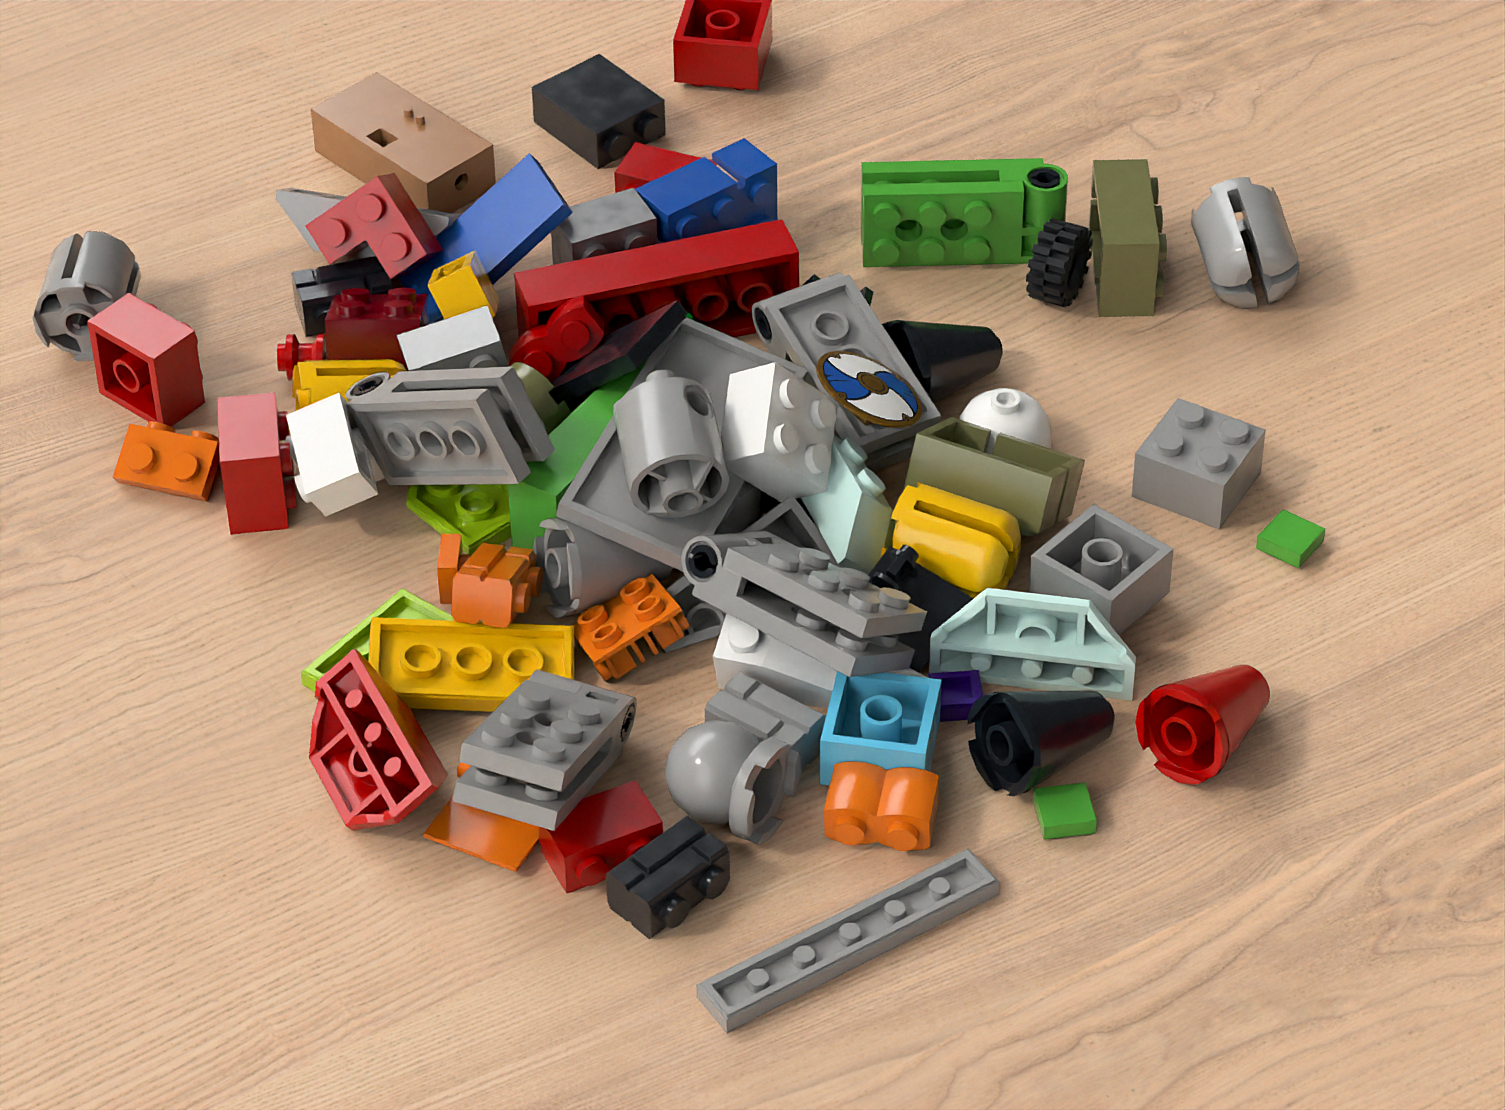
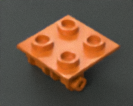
M653 574L646 578H637L630 581L621 589L620 595L603 605L588 608L578 617L577 622L571 625L574 626L575 639L593 661L595 668L604 681L611 677L617 680L637 667L626 649L627 646L631 647L641 664L646 661L635 643L641 637L654 656L659 653L648 635L650 631L660 647L665 649L683 638V631L690 627L682 613L681 607Z
M460 762L457 768V776L461 777L471 765ZM453 796L423 833L424 838L514 872L518 871L540 841L539 826L454 802Z

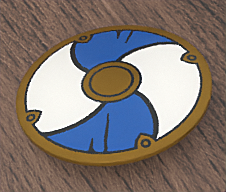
M832 351L825 353L819 358L816 365V373L824 389L865 426L876 423L887 427L906 428L916 424L921 418L922 405L916 392L902 377L885 365L866 356L847 351Z

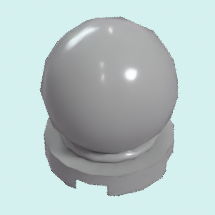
M710 720L688 728L675 741L665 763L668 790L674 803L694 820L721 826L729 823L734 836L761 845L774 835L784 821L775 817L782 804L785 794L795 797L801 772L800 754L789 749L791 745L786 742L769 737L759 743L756 735L738 724Z

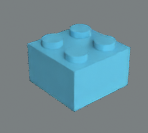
M837 671L820 739V784L830 786L834 764L841 762H865L886 770L898 767H911L930 771L940 726L941 680L885 672L848 677Z

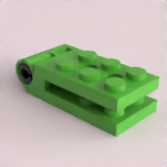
M1043 158L861 162V245L863 267L1028 264L1029 259L1033 258L1032 248L1034 244L1038 243L1037 236L1040 231H1043L1044 224L1049 222L1051 218L1066 222L1068 175L1065 170L1056 165L1043 164Z

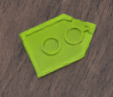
M508 484L410 485V489H408L407 508L439 533L461 534L462 547L466 554H471L472 556L482 543L499 545L512 537Z

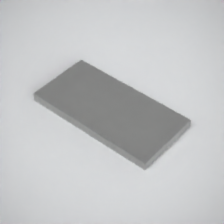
M686 317L650 355L629 391L646 382L647 376L657 370H670L675 374V377L697 381L711 392L721 437L730 374L776 362L805 381L808 369ZM613 415L559 502L556 517L683 571L681 556L687 542L696 536L718 534L747 481L728 470L730 480L727 492L716 504L704 511L681 518H660L645 514L634 506L629 493Z

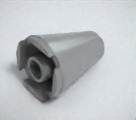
M559 517L549 518L540 523L539 527H544L546 530L544 536L535 537L533 550L537 555L536 567L543 569V582L540 593L548 592L553 605H546L545 607L555 618L570 617L592 606L604 604L620 595L621 589L627 583L637 578H646L653 574L659 582L669 578L672 569H674L667 564Z

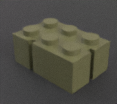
M1148 159L1093 160L1091 197L1097 200H1090L1088 230H1091L1092 235L1090 238L1093 239V245L1090 249L1092 251L1091 257L1099 317L1154 316L1155 298H1162L1164 294L1163 270H1158L1160 262H1166L1167 258L1166 234H1158L1162 233L1163 227L1162 206L1157 205L1159 197L1158 178L1150 177Z
M954 417L916 433L904 489L907 485L917 488V482L1010 512L1018 520L1021 535L1035 536L1037 533L1039 534L1053 526L1054 522L1058 523L1072 515L1085 463L1084 459L1003 433L997 434L993 453L990 455L986 451L991 429Z

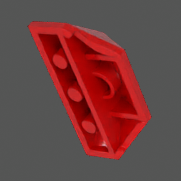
M356 649L351 650L316 682L315 698L318 699L312 719L309 759L343 822L352 831L400 823L433 794L448 776L409 706Z

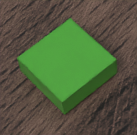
M1283 509L1257 536L1256 549L1299 568L1324 542L1325 528Z
M1085 782L1033 789V804L1044 840L1096 833L1097 820Z

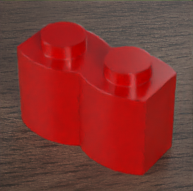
M584 296L571 298L556 308L546 325L534 327L517 339L509 354V366L514 362L524 363L540 372L551 382L562 373L567 362L578 360L597 347L605 333L604 321Z

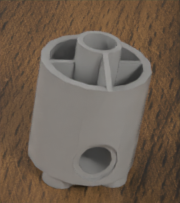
M657 370L647 376L646 382L628 391L622 399L614 404L613 413L629 493L634 506L648 515L660 518H681L704 511L716 504L727 492L730 477L709 389L697 381L675 377V374L670 370Z

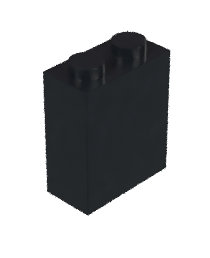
M597 54L532 86L534 123L597 169L627 155L635 142L647 145L666 135L665 100L601 54Z

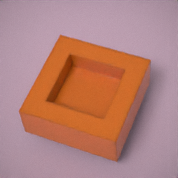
M441 533L437 563L440 604H452L453 577L471 557V554H463L461 534Z

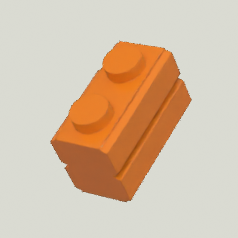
M482 543L453 577L451 616H453L454 621L477 624L482 620L485 626L507 628L519 612L526 613L531 596L539 597L543 582V569L536 567L537 555L534 550L511 547L506 551L504 545Z

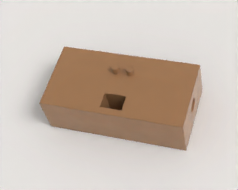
M378 72L311 108L314 145L317 153L365 184L376 176L395 173L417 208L453 213L484 195L496 184L493 144Z

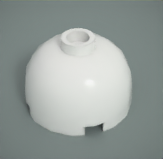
M1005 388L983 392L969 402L959 417L960 420L991 429L987 454L992 455L998 433L1010 435L1051 449L1050 419L1038 400L1025 392Z

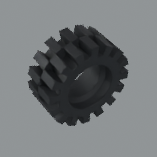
M1051 218L1049 222L1044 224L1043 231H1040L1037 236L1038 243L1034 244L1032 248L1033 258L1029 259L1028 262L1030 271L1026 274V282H1029L1026 290L1030 298L1062 307L1072 304V299L1075 300L1078 296V288L1082 289L1084 284V273L1087 274L1089 269L1087 262L1091 259L1092 251H1089V249L1093 245V239L1090 238L1092 233L1091 230H1088L1089 228Z

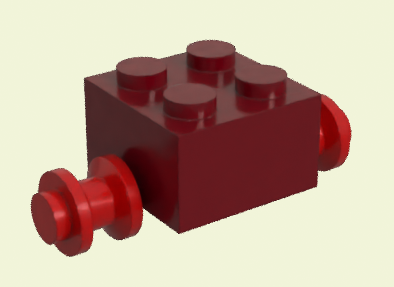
M363 288L343 290L341 295L334 296L325 318L326 334H317L313 343H299L295 334H287L286 342L278 343V371H286L287 380L293 381L294 365H298L297 362L308 360L389 359L403 364L406 371H408L397 335L429 325L428 294H416V290L412 288H394L389 290L388 294L369 295V290Z

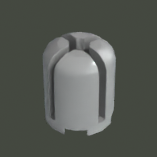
M1249 177L1227 179L1210 187L1211 195L1200 204L1196 213L1194 208L1192 209L1191 225L1215 294L1224 302L1241 309L1257 308L1256 295L1250 280L1252 274L1247 253H1251L1268 305L1282 299L1296 283L1300 267L1298 254L1274 188L1271 187L1272 191H1270L1265 186L1252 184ZM1242 212L1244 218L1236 221L1234 213Z
M87 231L84 238L76 233L65 238L53 250L33 315L35 331L45 346L49 348L51 342L63 351L76 354L74 359L76 361H94L87 321L127 293L136 296L141 279L138 263L135 262V255L124 241L105 232Z

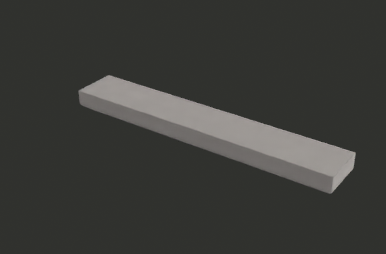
M966 849L696 985L697 998L725 1032L728 1033L999 895L1000 882L969 849Z

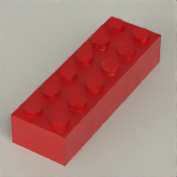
M783 219L515 272L518 338L534 327L546 325L549 317L557 307L567 300L578 296H584L603 319L605 332L603 336L676 300L680 302L686 312L693 316V320L733 338L754 334L757 331L752 318L753 304L799 287V251Z

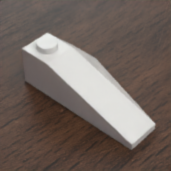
M726 613L713 654L718 688L724 689L725 685L738 672H741L804 705L828 709L837 670ZM910 668L885 672L927 678Z

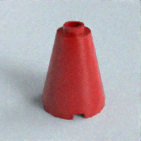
M1240 664L1159 686L1145 697L1138 706L1135 720L1138 741L1143 750L1148 747L1158 760L1153 765L1165 776L1178 783L1191 785L1202 783L1216 776L1223 769L1262 714L1270 700L1269 685L1257 669L1249 665Z

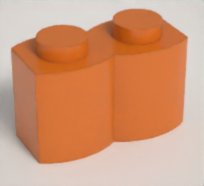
M850 761L834 764L824 807L825 836L846 845H863L878 842L898 851L930 848L940 801L939 775L927 770L911 767H898L886 770L865 762Z

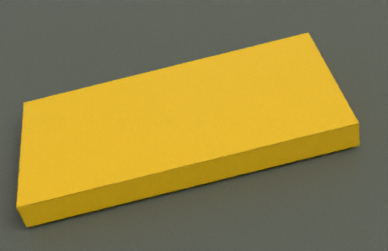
M371 617L369 663L409 708L494 712L526 679L529 680L537 669L574 680V626L511 623L507 628L485 626L483 622L470 624L449 620Z

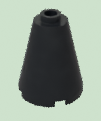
M893 320L882 324L933 403L994 372L1002 358V343L988 327Z
M1093 690L992 692L977 699L968 714L967 725L975 723L976 738L968 741L969 751L977 771L989 787L995 791L1004 789L1009 792L1007 796H1017L1028 792L1107 740L1113 731L1114 710L1103 695Z

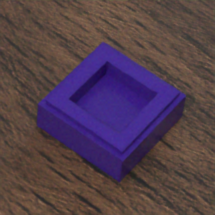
M979 670L928 673V678L941 680L940 722L968 720V714L974 702L983 696Z

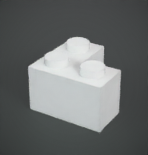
M340 393L286 415L291 435L286 436V443H289L290 455L298 463L300 474L295 476L297 489L302 499L306 503L312 501L325 517L378 495L376 482L385 478L346 406L347 401Z

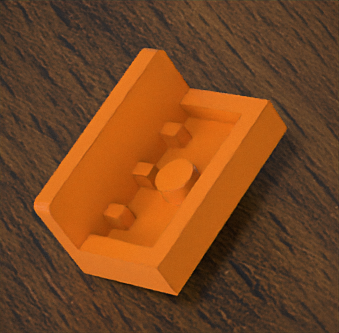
M149 421L147 427L129 423L113 478L121 484L207 502L218 465L220 464L219 438L196 430L192 431L191 436L175 433L176 430L174 428L154 421Z

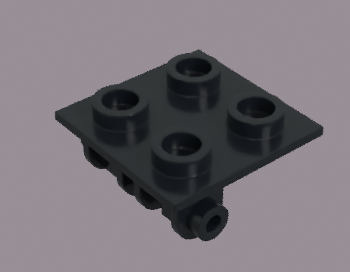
M902 545L899 550L889 546L868 574L870 577L869 583L879 588H892L904 592L910 597L909 603L927 611L921 631L897 634V641L915 650L909 668L921 673L930 661V639L932 632L972 601L973 598L918 564L916 560L919 558V554L910 546Z

